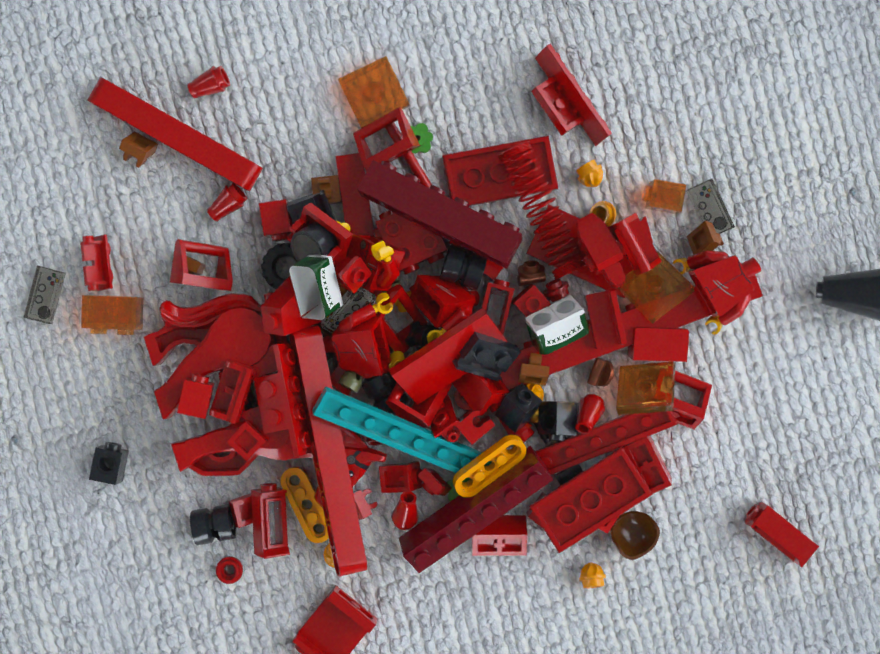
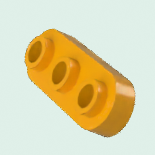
M507 435L461 468L453 477V485L456 492L462 497H472L522 461L526 455V446L522 439L516 435ZM514 445L512 449L507 450L508 446ZM488 461H492L490 465L484 466ZM470 478L469 481L462 482L464 479Z
M296 466L288 468L281 476V487L287 490V493H285L306 537L313 543H323L328 540V532L323 507L314 498L316 490L304 469ZM291 476H298L300 483L297 485L293 484ZM303 500H310L312 507L305 508L302 504ZM322 524L324 531L317 532L314 526Z

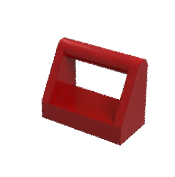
M400 107L353 133L361 162L366 172L373 160L380 164L382 161L390 163L420 146ZM398 120L403 139L372 155L365 138Z
M636 213L610 226L616 239L622 243L626 252L625 256L635 275L644 274L662 262Z
M177 239L174 248L170 283L231 291L233 278L229 249L222 246ZM186 252L217 256L218 262L215 278L189 274Z
M400 284L393 286L385 292L389 295V299L383 301L380 305L384 306L388 303L393 305L398 299L414 321L420 322L422 326L427 325L428 321ZM373 300L369 304L374 305L376 304V301ZM377 312L376 316L382 317L389 346L394 352L401 351L405 353L410 348L405 344V339L410 332V324L396 333L384 316L386 314Z
M661 365L645 406L667 398L678 424L695 430L704 420L712 384ZM664 378L701 391L697 406L661 393Z
M396 383L386 404L398 417L423 428H429L452 384H449L419 405L414 403L412 408L399 401L405 390Z

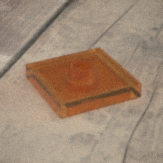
M387 56L338 79L361 128L398 107L403 110L410 106Z
M658 251L657 253L662 261L660 264L640 275H635L632 270L625 275L626 281H624L623 286L617 288L651 323H654L694 292V286Z
M674 361L620 366L616 405L618 415L673 411Z

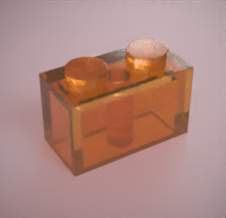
M82 295L81 328H90V334H107V329H117V335H134V330H143L144 298Z

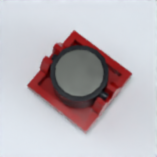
M309 203L303 207L300 219L290 227L289 230L292 233L287 236V240L290 241L292 253L298 262L308 255L332 256L334 268H336L346 257L353 234L315 205Z

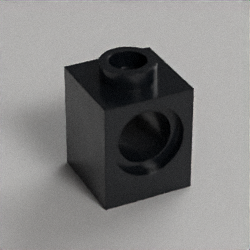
M521 383L504 397L495 416L516 433L533 418L542 400Z
M542 401L538 412V434H548L549 440L565 441V435L576 436L577 403Z
M105 442V445L95 447L89 480L112 485L123 482L129 450L121 449L122 445L114 442ZM107 455L111 456L115 461L113 469L108 468L105 464V457Z

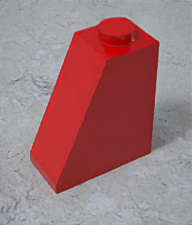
M291 276L261 305L263 331L268 334L286 336L323 322L326 318L323 320L302 318L310 311L301 316Z

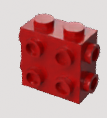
M390 210L379 215L380 220L375 222L378 228L373 230L376 238L405 251L399 266L400 272L403 271L407 275L420 269L418 264L428 260L429 264H432L444 258L443 253L447 251V248L440 235Z

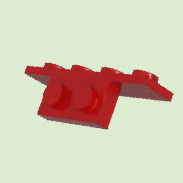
M548 44L535 59L549 79L536 86L531 92L561 136L581 125L593 144L597 146L610 136L612 132L592 105L591 100L585 95L575 77L565 66L560 55L551 44Z
M291 343L273 345L278 373L253 378L263 431L266 434L289 429L294 457L312 453V438L307 430L305 420L307 412L302 404L300 394L301 381L297 376L295 368L296 355L291 347Z

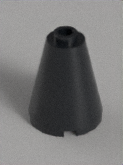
M880 269L824 276L822 282H817L816 298H821V304L880 321Z

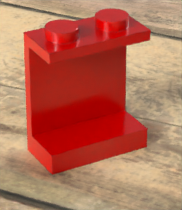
M335 585L297 632L292 642L296 644L295 648L301 654H350L365 634L373 630L378 618Z

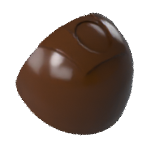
M630 511L618 517L610 530V534L616 550L624 558L635 560L646 555L655 547L660 536V529L653 518L646 513Z

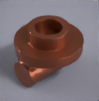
M530 260L518 267L517 282L519 286L546 281L545 267L539 264V262Z
M597 357L587 383L593 386H607L614 377L612 363Z

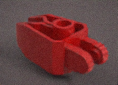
M594 213L578 219L576 223L578 241L586 255L583 257V260L590 272L594 271L596 275L603 273L606 281L609 282L608 285L613 287V289L620 288L625 283L624 281H626V276L623 273L624 270L620 264L624 259L623 256L626 254L622 243L619 240L615 241L605 222Z

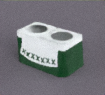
M308 255L290 267L289 272L300 314L302 316L310 311L302 318L323 320L343 306L332 256Z
M571 295L525 318L531 343L542 355L550 354L586 336L590 331L584 309Z

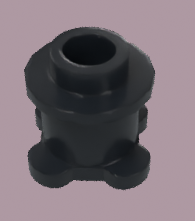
M412 321L409 335L405 339L406 346H414L417 350L428 344V333L432 330H439V328L433 325L422 326L420 322Z

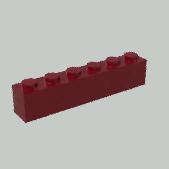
M374 160L372 161L357 188L362 197L506 269L508 268L522 242V234L519 233L520 229L509 222H505L503 225L495 221V217L491 213L482 209L477 212L469 208L470 204L458 197H455L453 200L445 196V192L434 185L428 188L420 184L421 180L410 173H406L404 176L396 172L397 168L386 161H382L381 164Z
M530 445L526 448V455L522 461L472 497L457 496L400 536L399 542L403 557L418 573H421L553 481L546 464Z

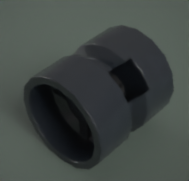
M450 245L442 266L440 279L451 283L460 280L461 285L477 290L487 259L476 253L467 256L465 249Z
M390 372L377 376L361 385L368 399H374L373 407L390 414L393 413V410L386 404L389 395L397 383ZM386 386L390 393L382 397L380 389ZM404 391L399 401L406 405L410 400Z
M229 504L215 506L212 511L208 508L191 511L190 528L194 543L197 546L212 543L214 538H217L219 541L236 538V527L234 526Z

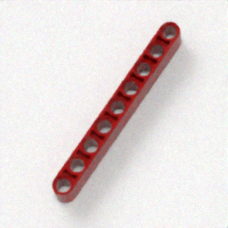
M318 325L291 333L290 343L296 355L295 368L297 376L301 381L300 394L302 404L307 412L305 420L307 430L312 438L311 451L333 563L337 576L341 577L366 571L367 560L341 428L337 424L313 415L312 412L324 387L333 388L320 327Z

